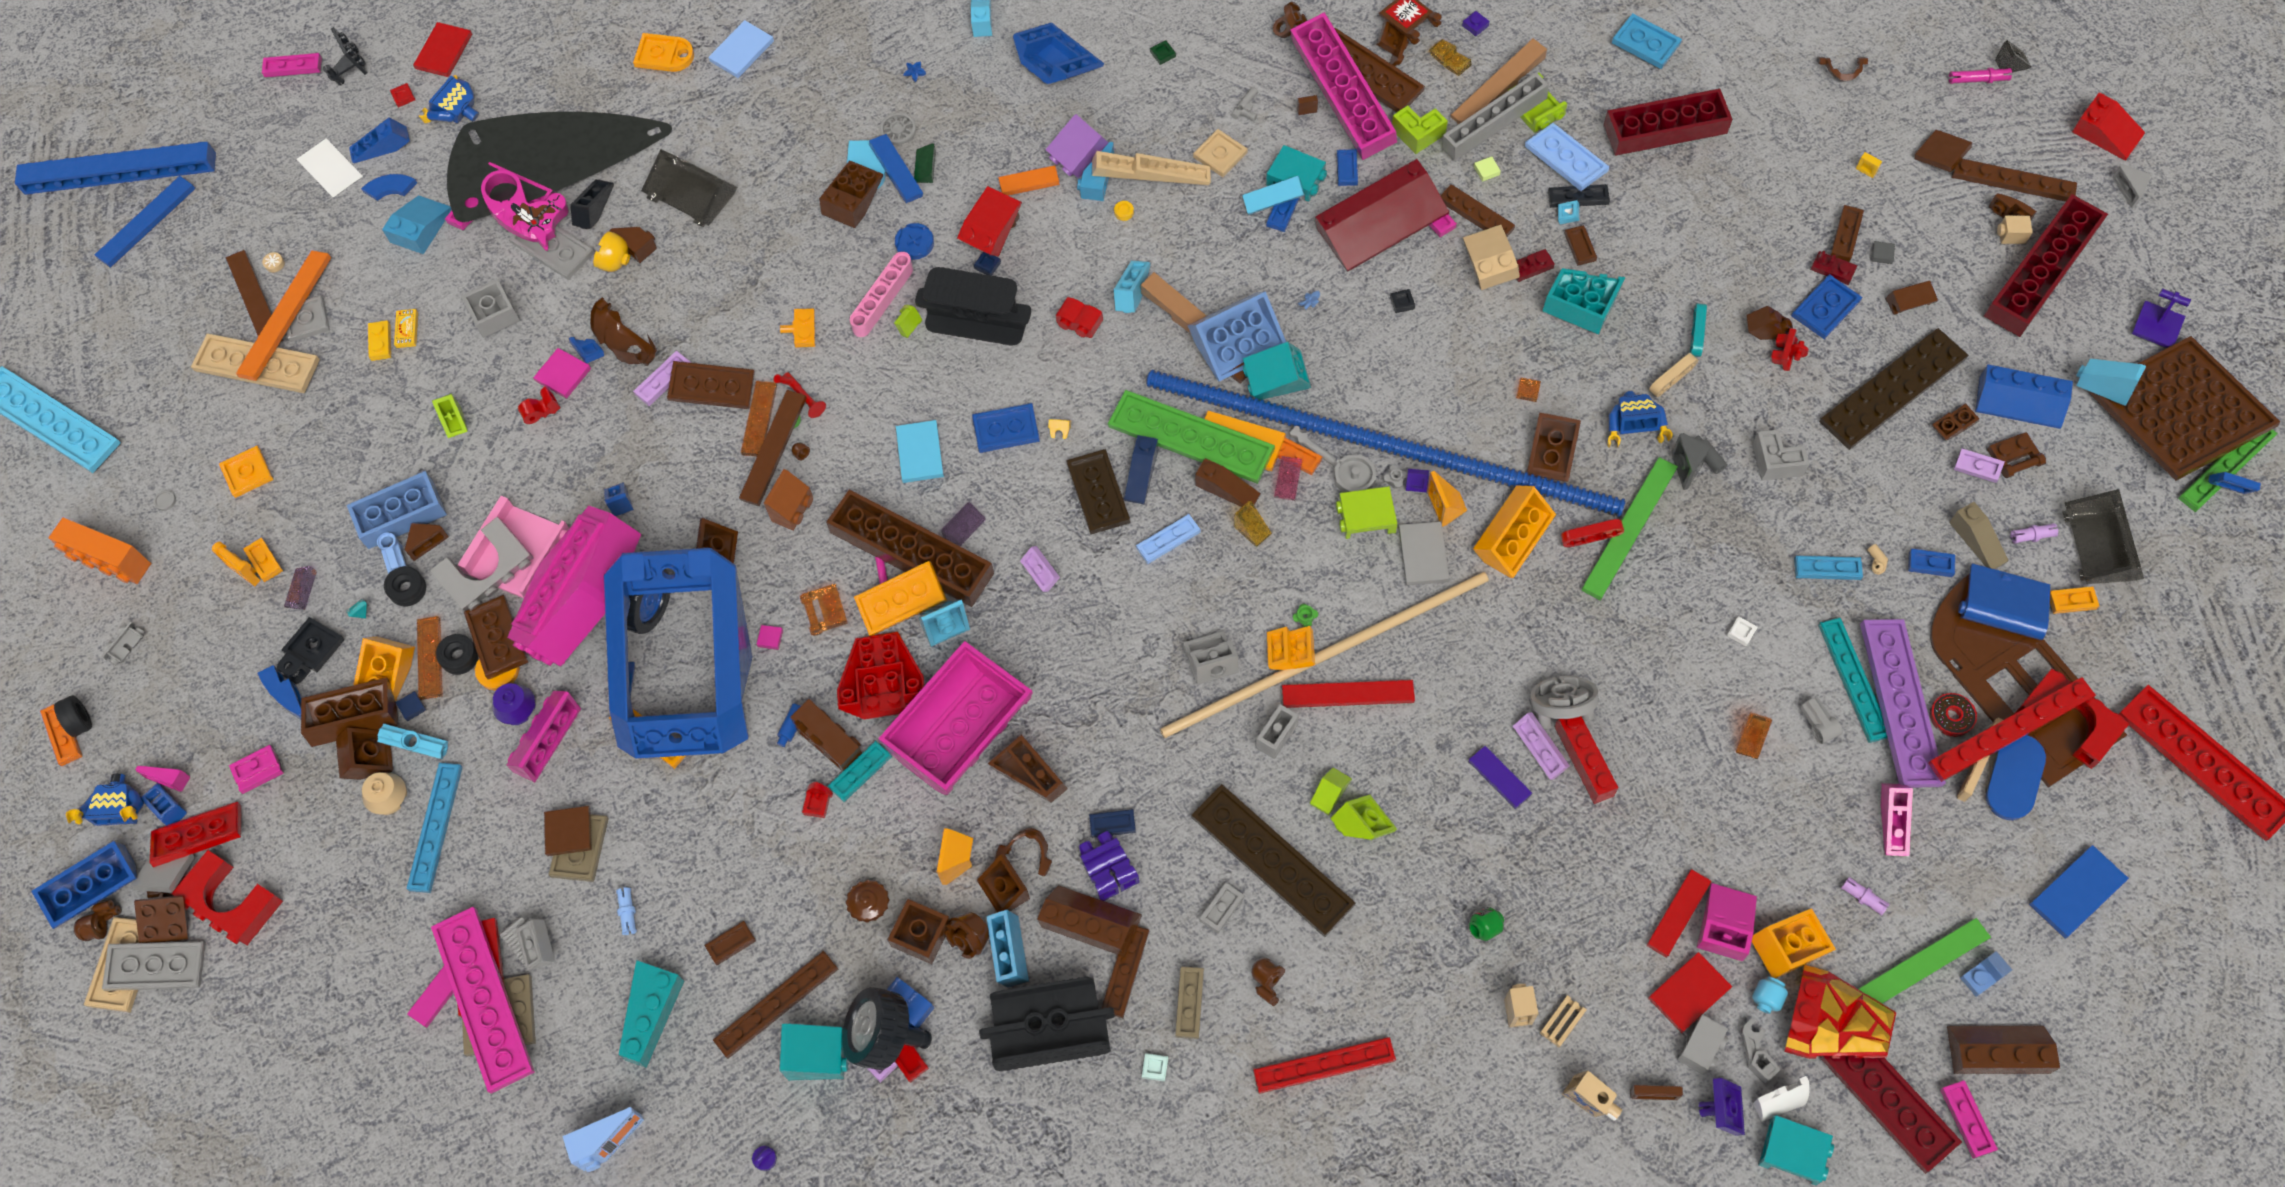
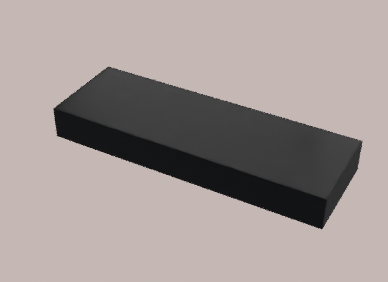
M1608 184L1589 185L1582 191L1575 186L1548 188L1550 208H1557L1558 204L1578 200L1579 206L1609 205L1610 203Z

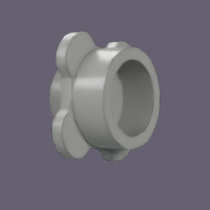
M1396 465L1390 466V471L1384 475V481L1392 487H1402L1404 479H1407L1408 472L1398 469Z

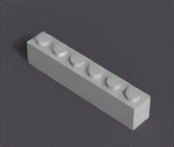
M1537 72L1445 133L1443 135V149L1456 161L1546 100L1549 85Z

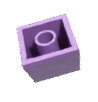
M1075 114L1045 150L1051 154L1049 158L1056 165L1059 163L1063 165L1062 170L1069 176L1073 174L1080 178L1083 175V171L1092 162L1096 151H1102L1109 142Z

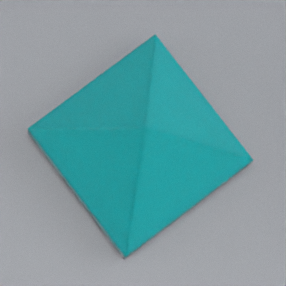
M360 599L346 610L349 617L366 619L367 603L364 599Z

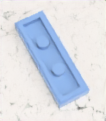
M1188 514L1137 544L1136 549L1146 563L1149 564L1201 533V530Z

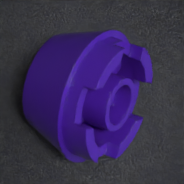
M504 684L493 695V714L497 720L504 724L514 726L525 723L536 706L533 692L524 685Z

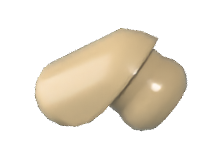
M1874 544L1867 551L1874 558L1871 567L1872 571L1878 575L1886 571L1888 558L1877 544Z

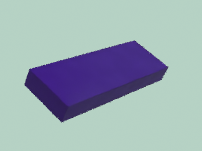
M1486 746L1469 759L1468 762L1514 809H1517L1532 795V792Z

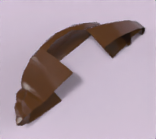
M603 297L596 301L591 310L590 325L599 343H605L621 362L648 366L655 359L657 351L649 335L647 334L648 343L622 324L619 312L610 310L612 307L610 302L607 303ZM637 345L641 349L639 353L627 352L631 346Z

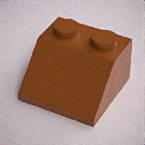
M783 469L764 501V506L771 522L794 531L795 527L802 522L806 508L811 506L813 495L810 487L788 470Z

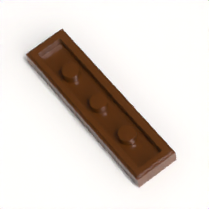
M1137 927L1126 956H1117L1101 1008H1114L1116 1017L1124 1018L1150 932L1149 929Z

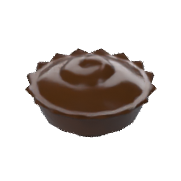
M867 879L864 882L859 881L857 885L852 886L851 891L847 893L845 903L847 911L851 914L852 918H856L858 922L864 921L868 923L876 921L884 915V912L888 909L890 899L884 885Z

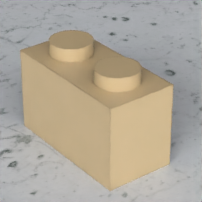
M1526 984L1513 985L1504 999L1509 1027L1532 1025L1538 1016L1533 986L1526 987Z

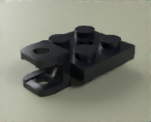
M309 617L281 649L285 655L278 662L277 669L283 673L286 679L289 678L293 683L299 684L311 670L317 673L345 639L340 634ZM318 641L317 646L310 649L309 644Z

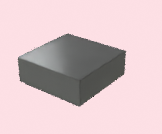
M1874 241L1872 262L1892 264L1894 261L1895 244Z

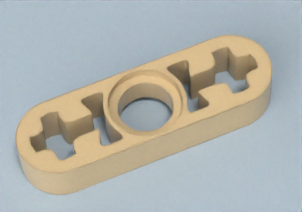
M1687 354L1651 385L1649 391L1656 397L1661 396L1689 373L1699 360L1693 354Z

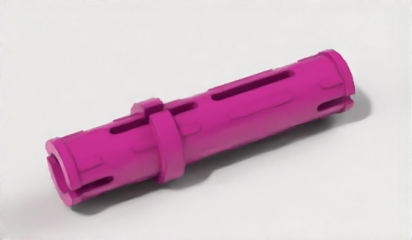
M1987 68V70L1950 71L1949 77L1957 78L1949 79V83L2010 81L2012 75L2003 74L2012 73L2011 68Z

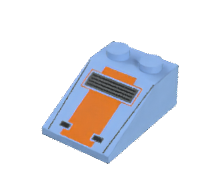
M629 1107L562 1136L571 1164L587 1172L600 1168V1164L606 1162L644 1121L643 1116L632 1107Z

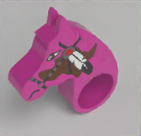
M507 170L491 172L484 178L481 185L482 195L489 212L504 229L522 239L538 242L544 250L548 251V241L556 237L554 234L556 225L569 212L563 195L554 193L546 201L528 204L519 178L513 172ZM510 183L517 187L516 193L509 201L505 200L501 203L489 197L492 189L499 184Z

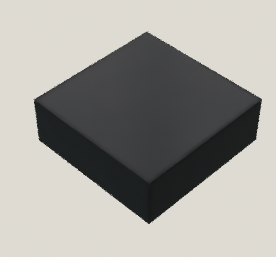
M1410 289L1390 293L1395 313L1415 309Z

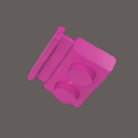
M271 745L229 765L234 780L239 787L238 789L242 794L284 774L275 750Z

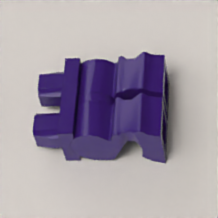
M1108 831L1098 836L1101 846L1093 849L1090 841L1079 845L1082 864L1090 881L1095 883L1098 897L1102 901L1119 894L1118 886L1121 892L1140 883L1139 875L1135 868L1130 865V860L1127 858L1118 839H1114ZM1110 871L1112 873H1115L1117 883L1115 882L1114 877L1110 875Z

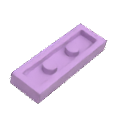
M675 351L633 391L635 396L650 406L669 388L673 361L691 362Z
M1532 712L1527 713L1513 725L1550 780L1555 779L1570 767Z

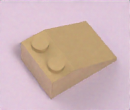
M1502 225L1463 237L1481 290L1520 277L1517 261Z

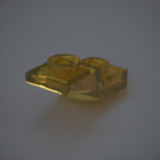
M1443 39L1429 50L1430 54L1439 63L1458 76L1472 65L1471 59L1458 53L1455 45Z

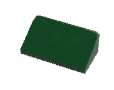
M934 143L916 150L914 179L917 183H933L936 156Z

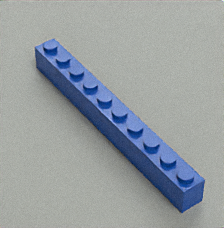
M207 141L19 164L16 167L15 185L24 195L214 172L216 152Z

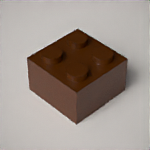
M907 899L887 940L892 948L932 965L946 937L944 932L948 930L946 925L949 924L950 918L945 914Z

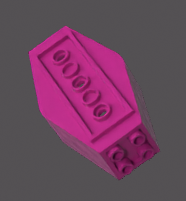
M588 506L581 515L577 516L573 525L536 569L518 614L511 623L512 628L507 638L514 641L513 646L549 666L554 663L561 667L604 616V574L622 553H633L635 551L641 533L613 514Z

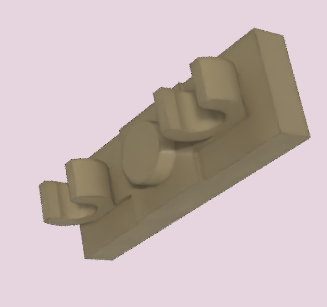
M1181 967L1176 1038L1199 1039L1204 968Z

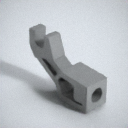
M1751 1018L1742 1027L1740 1035L1743 1039L1747 1057V1068L1765 1084L1781 1069L1766 1051L1760 1050L1759 1043L1765 1030L1762 1028L1757 1033L1753 1032L1751 1026L1756 1021ZM1758 1057L1766 1064L1763 1069L1755 1063Z

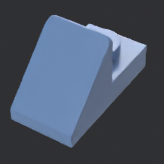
M1996 951L1960 979L1977 997L2011 972L2012 969Z

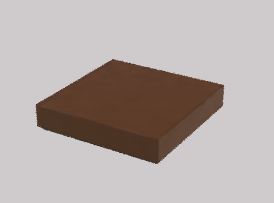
M1936 129L1915 153L1914 159L1951 172L1972 148V142Z
M589 806L544 812L546 856L592 850L591 808Z

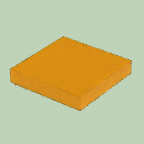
M258 446L219 463L229 489L235 498L274 480Z

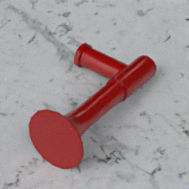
M789 372L783 376L779 374L774 376L773 380L775 383L789 385L793 391L807 397L805 403L809 407L808 416L810 418L819 417L825 411L826 403L824 401H814Z

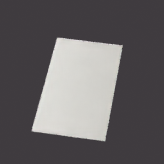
M324 139L297 158L299 163L332 197L362 177L355 167L327 139Z

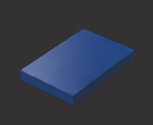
M1829 274L1798 306L1791 316L1825 340L1860 303L1863 297Z
M1032 403L972 414L979 453L1040 442Z

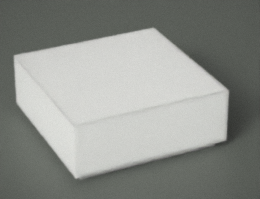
M1738 616L1727 636L1747 646L1757 626Z

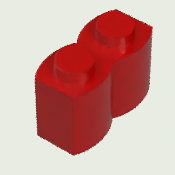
M1067 297L1056 314V321L1059 327L1064 330H1074L1080 337L1092 338L1103 321V313L1093 306L1085 305L1077 299Z

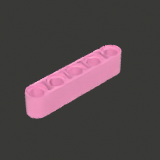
M898 252L893 256L850 316L852 331L857 337H865L870 333L911 276L913 266L908 253Z

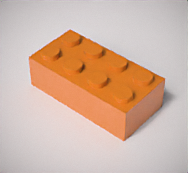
M62 517L48 537L55 544L53 547L65 553L64 556L73 562L80 560L86 567L90 569L94 567L99 568L98 570L107 576H111V574L116 575V578L124 583L130 581L138 584L152 564L132 545Z

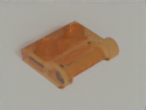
M836 584L819 588L800 596L801 603L804 604L809 619L811 635L816 636L823 631L848 624ZM816 599L819 601L824 621L818 623L812 603Z

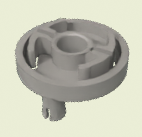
M1578 676L1549 678L1534 686L1530 693L1532 709L1537 713L1538 721L1543 729L1552 727L1551 718L1570 719L1582 716L1584 721L1593 720L1595 718L1594 709L1599 703L1597 686L1591 681L1579 678Z

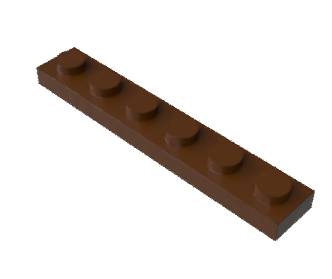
M1961 159L1952 172V178L2064 202L2068 200L2071 194L2076 196L2077 182L1967 159Z

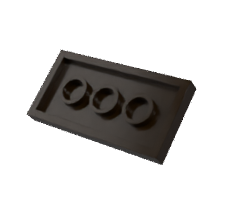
M1106 449L1066 460L1090 535L1129 524L1130 517Z

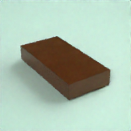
M1585 226L1566 229L1564 234L1577 266L1597 261V255Z
M742 921L704 946L717 966L756 942V939L745 921Z
M1634 1085L1630 1089V1098L1678 1101L1683 1096V1087Z

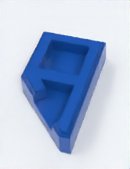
M575 337L569 338L570 344L586 364L604 356V351L595 340L586 339L583 341L576 340Z

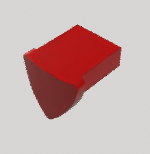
M813 782L809 784L802 810L803 815L825 818L833 792L821 783Z

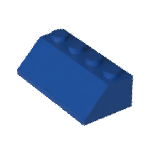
M1987 364L1979 377L1975 412L2061 429L2071 401L2073 381Z
M113 841L31 892L52 929H55L137 879L136 865L126 846Z

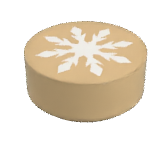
M272 252L263 258L262 263L267 271L274 273L284 267L285 261L279 253Z

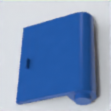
M1972 563L1969 574L1968 596L1965 601H1961L1958 613L1965 620L2043 640L2049 624L2051 584Z

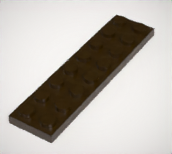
M1937 328L1824 415L1819 422L1848 450H1851L1965 361L1969 355L1943 331Z
M1221 784L1191 815L1195 822L1323 937H1326L1355 906L1356 902L1224 785Z

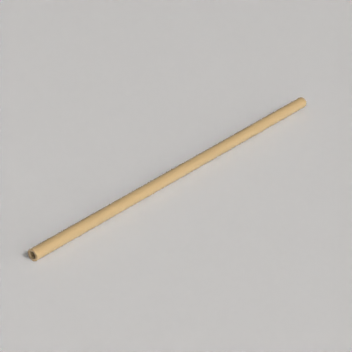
M1482 572L1315 653V665L1488 582L1487 574ZM1313 666L1280 670L1160 728L1161 734L1165 739Z

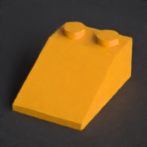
M378 636L363 638L354 685L387 677L396 702L411 668L415 647Z
M1812 908L1762 929L1753 935L1751 941L1770 975L1775 979L1836 950Z

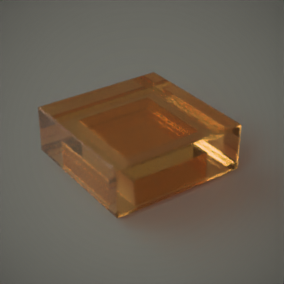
M1521 377L1516 398L1537 402L1541 381Z

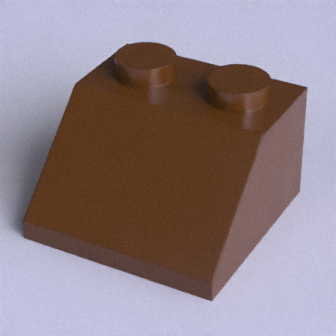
M346 728L336 738L339 778L362 780L375 773H391L393 771L391 745L377 742L379 730Z

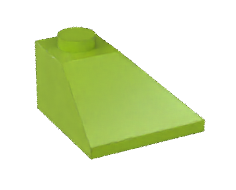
M1371 795L1347 801L1330 818L1335 824L1336 829L1347 837L1372 840L1397 830Z

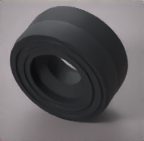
M402 566L392 570L387 575L384 581V590L393 603L408 607L418 603L424 597L426 582L416 569ZM410 582L409 589L405 591L400 590V586L403 583Z
M452 634L445 637L436 649L438 663L446 672L453 675L465 674L472 670L479 657L475 644L469 637L462 634ZM454 651H463L462 656L460 658H452V654Z
M76 696L66 697L54 704L56 717L70 736L76 737L92 728L90 716Z

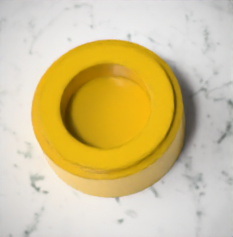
M1128 201L1118 202L1114 207L1115 217L1121 221L1131 219L1134 215L1133 205Z

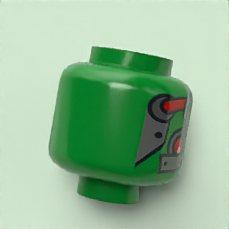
M1486 907L1471 916L1469 923L1470 932L1476 939L1488 941L1503 932L1504 917L1499 911Z

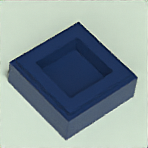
M983 251L975 262L974 269L992 276L1001 264V259Z
M415 691L395 702L407 722L426 711L424 704Z

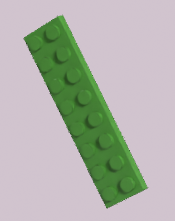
M1125 390L1108 422L1109 428L1135 438L1138 435L1158 439L1159 447L1201 463L1206 458L1224 466L1236 476L1257 484L1275 450V445Z

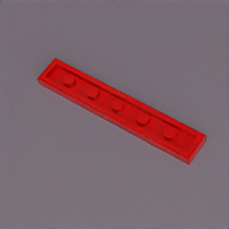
M1413 680L1282 685L1283 706L1286 708L1415 702Z
M1387 1037L1253 1069L1258 1092L1261 1094L1395 1062L1396 1057L1391 1039Z

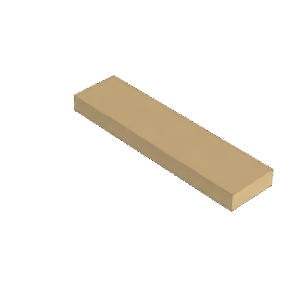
M1996 718L1989 728L2003 720ZM1990 756L1970 767L1957 795V799L1965 802L1972 795Z

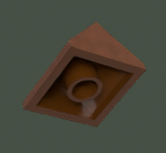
M701 518L696 549L712 548L734 564L738 531Z
M1004 853L1000 854L977 879V882L997 913L1004 910L1012 911L1030 899L1027 888Z

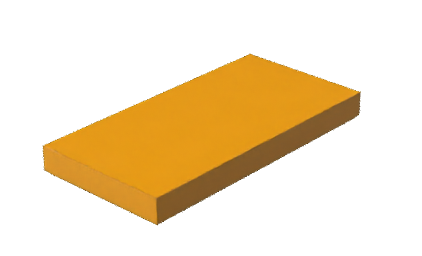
M1207 411L1205 420L1275 445V450L1265 469L1273 471L1286 433Z
M930 561L854 596L869 636L880 633L947 601Z

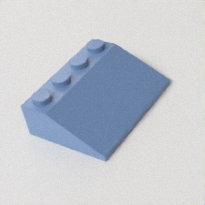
M1256 292L1187 325L1197 348L1217 381L1242 371L1243 365L1238 368L1235 367L1244 362L1243 358L1286 342L1266 292Z

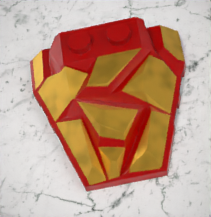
M1805 965L1784 1052L1808 1059H1816L1817 1056H1831L1832 1058H1840V1056L1887 1058L1896 1012L1831 972Z

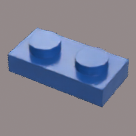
M1911 549L1909 551L1908 571L1953 577L1955 574V554Z

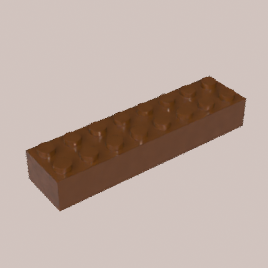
M850 489L826 522L831 534L903 572H907L930 561L943 592L957 600H962L964 604L973 607L994 575L991 562Z

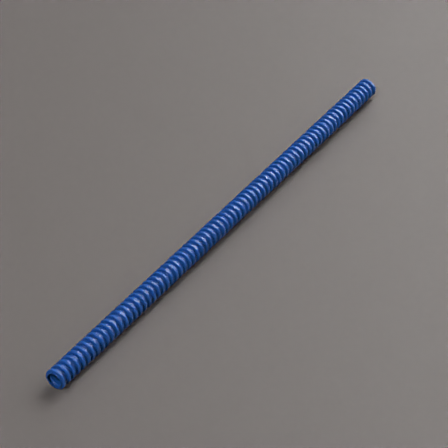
M1153 369L1147 377L1146 384L1149 388L1153 386L1154 389L1159 388L1160 391L1164 389L1167 393L1171 391L1172 394L1177 393L1178 396L1183 395L1185 398L1189 396L1190 399L1196 398V401L1202 400L1204 403L1208 401V404L1214 403L1215 406L1219 404L1222 408L1226 406V409L1232 408L1233 411L1237 409L1240 413L1244 411L1245 414L1251 413V416L1257 415L1258 418L1262 416L1265 420L1269 418V421L1275 420L1276 423L1280 421L1283 425L1288 423V426H1299L1302 430L1306 428V431L1312 430L1313 433L1317 431L1320 435L1324 433L1325 436L1331 435V438L1337 437L1338 440L1342 438L1345 442L1349 440L1350 443L1356 442V445L1362 444L1363 447L1367 445L1370 449L1375 447V450L1381 449V452L1385 450L1389 454L1391 452L1394 455L1400 454V457L1404 455L1407 459L1411 457L1414 461L1418 459L1419 462L1425 461V464L1429 462L1432 466L1438 465L1439 468L1444 466V469L1450 468V471L1457 470V473L1462 471L1463 474L1469 473V476L1476 475V478L1480 476L1483 480L1487 478L1490 482L1494 480L1495 483L1501 482V485H1504V483L1508 484V487L1511 485L1514 488L1516 485L1535 486L1541 495L1545 494L1546 497L1552 496V499L1559 498V501L1563 499L1566 503L1571 501V504L1578 503V506L1585 505V508L1589 506L1592 510L1596 508L1599 512L1601 510L1604 513L1611 512L1610 515L1617 514V517L1622 515L1626 501L1623 498L1619 500L1618 497L1612 498V495L1605 496V493L1601 495L1598 491L1594 493L1591 489L1586 491V488L1579 489V486L1575 488L1572 484L1570 486L1566 485L1567 483L1565 482L1563 484L1560 481L1553 482L1554 479L1547 480V477L1543 479L1540 475L1535 477L1534 474L1528 475V472L1524 474L1521 473V470L1517 472L1514 468L1510 470L1507 466L1502 468V465L1496 466V463L1491 465L1488 461L1484 463L1483 460L1477 461V458L1470 459V456L1466 458L1463 454L1459 456L1456 452L1451 454V451L1445 452V449L1440 451L1437 447L1433 449V446L1426 447V444L1422 446L1419 442L1415 444L1412 440L1408 442L1407 439L1401 440V437L1397 439L1394 435L1389 437V434L1382 435V432L1378 434L1375 430L1371 432L1368 428L1364 430L1363 427L1357 428V425L1353 427L1350 423L1346 425L1345 422L1339 423L1338 420L1333 421L1332 418L1327 420L1326 417L1320 418V415L1314 416L1313 413L1309 415L1306 411L1302 413L1301 410L1295 411V408L1291 410L1288 406L1284 408L1281 404L1277 406V403L1271 404L1270 401L1266 403L1265 400L1259 401L1258 398L1252 399L1251 396L1247 398L1244 394L1240 396V393L1234 394L1233 391L1229 393L1226 389L1222 391L1221 388L1216 389L1215 386L1211 388L1210 385L1204 386L1203 383L1198 384L1197 381L1191 382L1189 379L1185 381V378L1179 379L1178 376L1174 378L1171 374L1167 376V373L1161 374L1160 371L1156 373Z

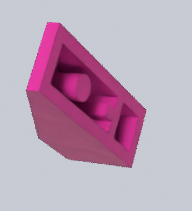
M1881 784L1880 806L1885 855L1909 856L1913 788L1907 785Z

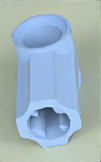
M386 532L381 534L377 539V545L381 549L388 574L396 568L407 566L402 552L403 546L392 533Z

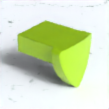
M906 304L900 309L901 315L894 324L900 334L908 338L918 324L922 322V318L915 307Z

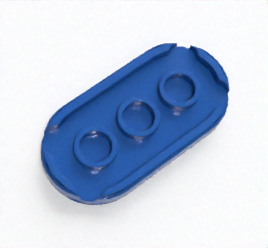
M2026 735L1997 751L1986 791V801L1992 809L1991 811L2002 819L2013 821L2023 818L2034 807L2046 762V754L2042 745L2033 737Z

